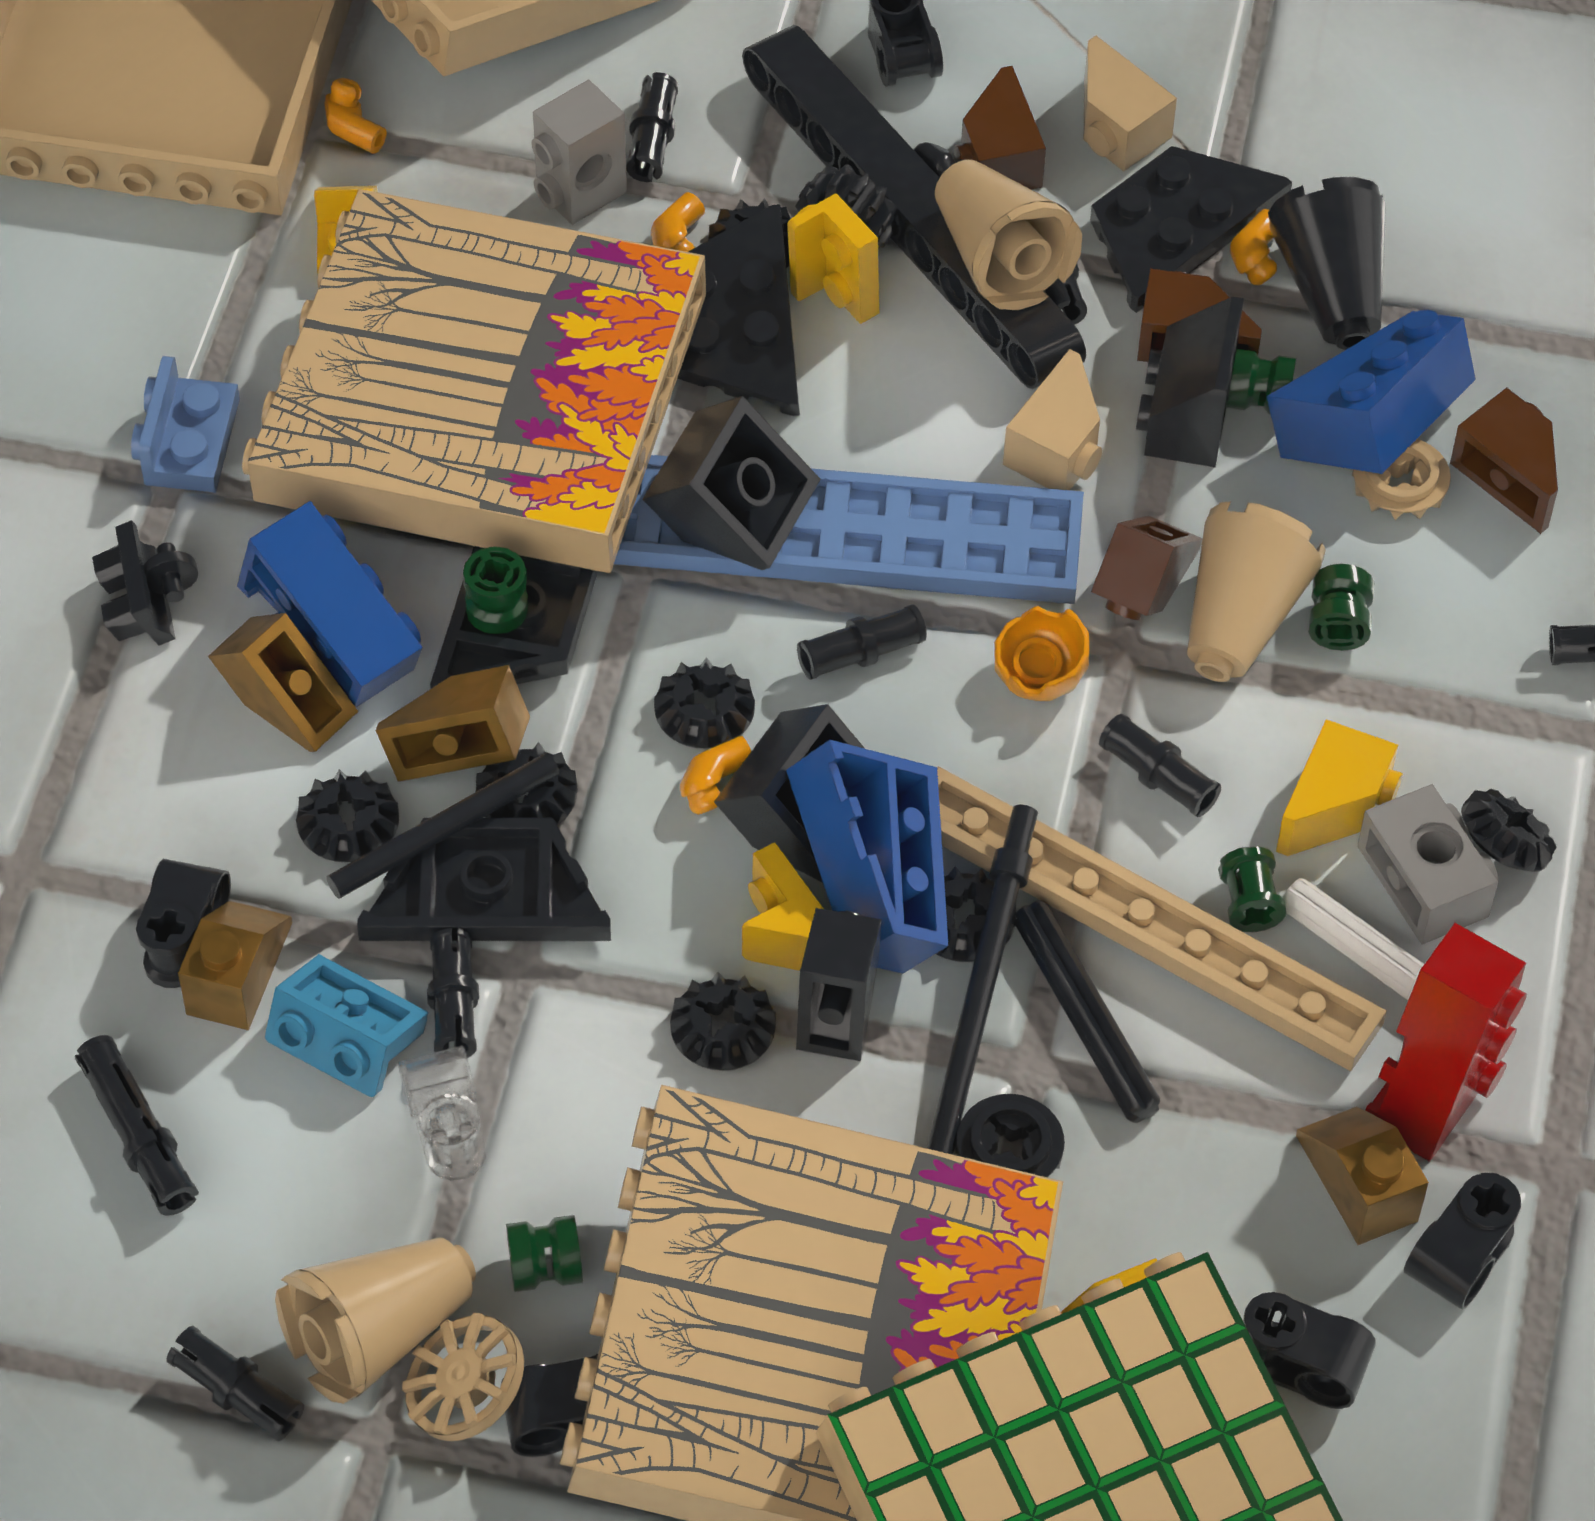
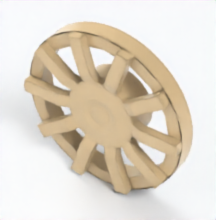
M473 1312L470 1316L461 1317L452 1322L446 1319L440 1324V1329L422 1347L418 1345L412 1352L415 1358L409 1369L407 1379L402 1381V1391L405 1392L409 1418L430 1436L444 1441H459L471 1438L492 1426L505 1413L514 1400L524 1371L522 1346L511 1329L501 1321L482 1313ZM480 1330L492 1331L475 1350ZM465 1334L463 1348H459L456 1338ZM502 1340L507 1354L486 1359L487 1354ZM446 1347L448 1355L443 1359L438 1356V1353ZM430 1365L438 1368L436 1374L426 1375ZM507 1367L501 1387L498 1388L494 1385L496 1379L495 1370ZM436 1387L423 1400L421 1399L422 1389ZM488 1396L493 1397L486 1408L476 1414L474 1407L482 1403ZM444 1399L435 1423L431 1422L425 1414L437 1402ZM453 1407L462 1409L465 1421L448 1425Z

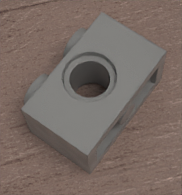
M588 79L533 111L534 139H532L531 144L536 164L534 188L539 199L547 208H555L573 225L627 193L625 113Z
M1433 784L1365 811L1357 847L1421 945L1446 935L1454 923L1466 927L1489 917L1499 883L1496 868L1486 853H1479L1466 834L1465 825L1459 811L1453 804H1446ZM1426 860H1434L1439 862L1440 864L1430 863Z

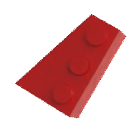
M1457 923L1453 924L1419 972L1396 1030L1397 1033L1405 1037L1399 1062L1390 1057L1384 1061L1378 1077L1386 1081L1373 1102H1370L1365 1109L1370 1114L1396 1126L1410 1151L1429 1162L1477 1094L1488 1098L1498 1085L1507 1066V1063L1501 1059L1509 1049L1517 1031L1511 1024L1518 1016L1527 997V993L1519 989L1526 962Z

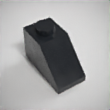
M820 908L815 909L800 969L796 1050L861 1061L879 960L882 919L865 917L852 911L837 912Z

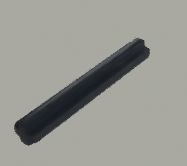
M1035 901L1030 905L1022 906L1016 912L1015 926L1125 1117L1133 1123H1138L1145 1118L1154 1116L1159 1111L1160 1096L1049 906L1042 901Z

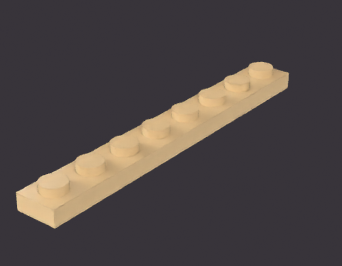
M938 766L942 846L990 872L995 850L1003 847L1013 806ZM1036 820L1028 852L1033 858L1027 886L1019 889L1349 1071L1353 1070L1383 1026L1387 1010Z

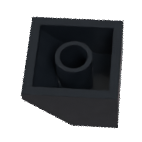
M1230 297L1167 326L1163 349L1151 348L1145 384L1155 385L1153 396L1142 394L1136 430L1147 431L1144 456L1216 467L1236 356L1244 298Z
M743 396L695 411L642 500L682 541L751 567L765 570L771 567L821 479Z
M828 704L780 712L714 801L752 847L760 850L775 842L796 870L822 883L823 881L786 770L828 740L864 748Z

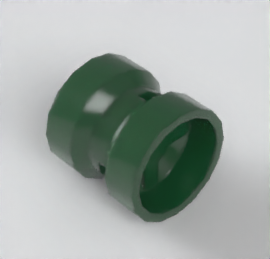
M1237 349L1227 408L1246 410L1250 406H1262L1270 414L1266 396L1293 381L1297 358L1278 355L1270 361L1259 358L1255 351Z
M503 547L483 548L472 554L465 562L463 569V582L466 591L465 605L468 620L475 628L485 633L502 634L511 632L523 623L528 613L527 577L524 561L516 552Z
M1350 564L1328 565L1318 571L1313 578L1311 598L1315 606L1310 612L1308 630L1313 641L1328 649L1344 651L1363 646L1370 639L1372 616L1368 608L1373 602L1375 585L1371 574L1363 568Z
M575 1215L554 1217L548 1225L533 1227L527 1221L506 1224L514 1292L535 1290L540 1282L555 1280L562 1286L583 1283ZM550 1247V1259H546L544 1248Z

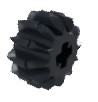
M847 164L840 170L827 165L822 172L816 174L811 182H807L799 194V201L795 205L799 212L804 207L812 204L816 205L837 193L878 237V251L880 248L885 247L893 235L892 230L896 225L893 216L897 206L891 200L885 198L887 188L875 186L869 179V173L863 176L857 175L852 167Z

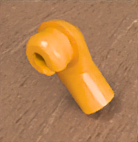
M336 79L331 84V93L325 96L324 101L326 122L329 130L337 137L372 154L379 152L386 139V129L362 117L361 103L358 101L362 95L360 85L351 79Z
M690 192L684 193L658 216L651 227L653 246L684 252L695 248L693 243L688 241L685 236L688 234L687 230L705 214L704 205L697 196Z
M1268 209L1261 210L1233 238L1230 244V254L1236 269L1240 274L1245 273L1248 280L1253 285L1258 286L1268 281L1277 272V263L1268 255L1270 249L1267 244L1273 239L1269 227Z
M738 736L701 752L690 761L679 788L681 796H687L690 810L693 813L700 815L718 807L714 801L721 792L716 784L722 778L735 773L751 753L749 744L743 736Z

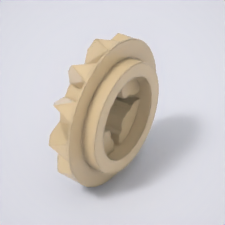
M1416 439L1383 474L1354 469L1352 472L1355 480L1356 496L1368 499L1371 512L1380 508L1391 511L1394 520L1403 513H1412L1421 519L1428 508H1440L1444 496L1449 490L1451 479L1449 466L1442 454L1430 444ZM1412 469L1414 470L1410 484L1403 482L1397 487L1389 486L1391 476L1399 478L1403 474H1408Z

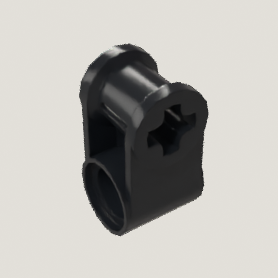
M869 0L868 38L876 56L877 67L883 85L885 87L893 86L899 78L926 73L931 78L942 76L943 56L939 37L935 28L931 26L923 1Z
M164 858L159 862L152 879L149 896L136 926L139 943L145 949L144 969L147 977L154 984L164 988L181 987L178 972L200 920L229 902L231 891L229 871Z
M1481 1173L1472 1176L1464 1183L1438 1220L1429 1225L1419 1238L1405 1263L1404 1273L1458 1308L1465 1309L1481 1290L1494 1265L1510 1246L1513 1239L1514 1222L1521 1208V1196L1516 1185L1508 1178L1497 1173Z
M1267 1292L1251 1299L1245 1308L1243 1322L1258 1352H1260V1349L1267 1351L1263 1362L1274 1384L1299 1393L1321 1406L1334 1409L1350 1407L1355 1401L1376 1345L1375 1337L1371 1331L1353 1319L1329 1314L1294 1300L1286 1294ZM1275 1311H1280L1282 1314L1279 1323L1272 1321Z
M598 1354L593 1355L589 1358L597 1359ZM584 1358L550 1365L537 1364L524 1367L519 1390L511 1405L505 1411L511 1449L514 1453L526 1457H540L557 1453L563 1450L569 1423L583 1424L587 1401L575 1399V1393Z

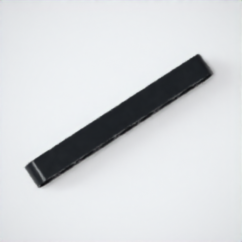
M792 25L743 50V65L751 83L825 166L829 165L840 170L847 164L852 167L857 175L863 176L869 173V179L875 186L887 188L885 198L891 200L897 206L893 216L896 225L892 230L893 235L891 239L1022 384L1030 389L1040 386L1069 349L1079 353L1082 362H1085L1086 348L1078 329L1050 297L1037 305L1021 310H1006L992 305L977 291L936 202L935 188L939 177L803 29L797 25Z

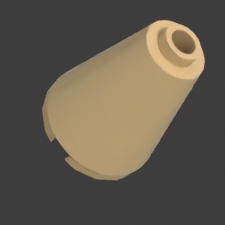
M975 160L959 161L950 166L941 175L935 188L936 202L977 291L992 305L1006 310H1021L1037 305L1049 297L1044 290L1051 286L1058 278L1065 283L1071 276L1081 255L1082 232L1066 208Z
M1221 502L1210 509L1205 521L1187 655L1195 663V670L1200 675L1213 681L1227 682L1230 678H1238L1246 674L1318 573L1324 560L1326 549L1323 543L1316 549L1309 542L1313 532L1310 528L1284 512L1261 504L1248 502L1244 512L1227 511L1231 502Z
M435 1238L299 1269L282 1278L281 1280L286 1282L287 1285L276 1290L275 1302L279 1324L294 1359L296 1360L307 1354L309 1360L318 1371V1373L307 1378L314 1388L330 1401L344 1404L359 1397L467 1302L472 1296V1282L476 1278V1272L466 1250L460 1245H453L444 1238Z

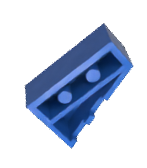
M1432 310L1412 311L1266 396L1280 458L1383 474L1476 380L1464 318L1439 315Z
M309 501L249 539L237 587L248 598L259 592L277 611L275 614L286 613L353 705L358 707L415 669L423 648L420 644L421 636L410 617L404 612L396 613L383 596V585L375 571L366 563L359 565L346 548V537L338 523L330 515L322 516L313 503Z
M828 740L789 767L786 772L832 911H852L865 917L882 919L877 968L903 974L948 947L937 767L833 740Z

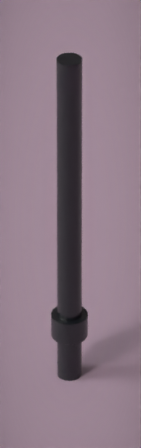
M1019 804L1013 806L1003 847L996 849L989 873V877L994 884L927 1149L952 1155L954 1152L957 1131L962 1120L1019 888L1027 886L1033 858L1028 852L1038 811L1028 805Z

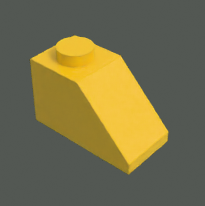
M1326 719L1282 816L1276 852L1290 856L1361 832L1366 810L1396 798L1403 773L1393 770L1398 744Z

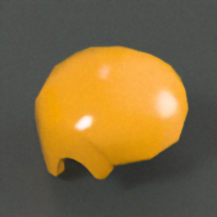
M1034 606L1023 613L1021 617H1016L1006 623L994 641L995 672L1008 689L1021 698L1033 701L1054 700L1072 692L1086 673L1089 666V632L1077 614L1070 609L1057 613L1045 610L1040 606Z

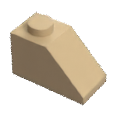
M1096 35L1088 40L1084 77L1083 140L1089 144L1096 154L1106 157L1122 171H1125L1172 138L1177 98Z
M1069 349L1006 426L1003 465L1048 489L1070 490L1079 478L1087 480L1095 471L1102 455V448L1097 446L1100 417L1079 353Z

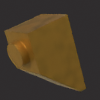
M286 613L250 617L208 655L209 659L246 707L309 752H316L359 712Z
M506 665L450 676L379 722L375 731L396 779L400 782L515 760L530 715L510 666Z
M232 901L227 902L203 917L199 922L178 972L186 1015L249 1030L291 928L292 917Z
M1354 1107L1297 1129L1296 1137L1358 1245L1418 1222L1429 1182L1396 1126L1359 1107Z

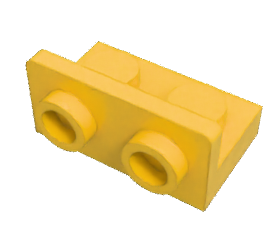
M837 193L816 205H808L801 209L787 223L791 294L797 301H801L825 289L832 303L838 308L845 307L860 324L879 314L878 237Z

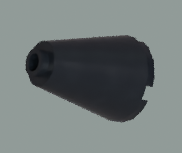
M1332 177L1322 179L1324 190L1306 195L1303 185L1290 190L1274 202L1268 211L1271 234L1322 338L1327 343L1335 344L1338 348L1346 350L1376 333L1381 328L1386 203L1383 195H1380L1378 185L1373 181L1358 177Z

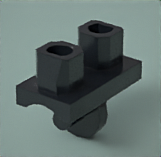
M132 520L115 527L118 545L92 557L95 575L100 585L108 594L124 588L127 590V594L101 605L103 622L118 641L147 632L160 646L175 639L169 602L181 601L184 598V590L191 587L197 581V563L190 554L176 551L172 543H162L157 549L155 546L144 544L139 540L137 526Z

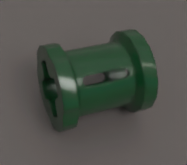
M1260 846L1242 847L1228 852L1220 859L1219 877L1228 885L1232 902L1227 910L1229 923L1242 932L1265 931L1278 925L1286 916L1285 901L1275 891L1272 875L1274 874L1276 861L1274 854L1269 849Z

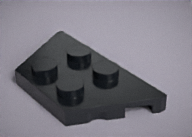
M1171 146L1093 203L1090 216L1091 224L1099 241L1103 242L1108 249L1107 259L1114 274L1120 273L1127 289L1126 301L1130 309L1137 313L1144 308L1150 268L1172 272L1181 271L1189 274L1229 244L1261 210H1270L1277 199L1291 190L1292 181L1281 175Z
M780 204L763 209L688 251L689 253L705 255L706 296L677 379L701 387L714 386L721 389L724 394L735 398L743 396L748 400L749 396L780 405L781 413L795 416L800 415L782 213Z
M474 546L471 555L483 548ZM519 555L524 561L526 568L528 613L526 619L519 627L511 632L502 634L485 633L475 628L468 620L465 605L466 591L464 582H462L430 682V688L432 689L450 676L506 665L510 666L517 684L568 674L597 577V571Z
M423 818L420 823L424 822L429 818ZM482 818L388 871L383 879L384 889L370 911L363 910L357 920L359 941H430L434 933L446 928H452V941H457L458 929L468 932L472 937V941H611V919L606 910L601 911L588 888V879L578 861L567 852L566 840L553 818Z

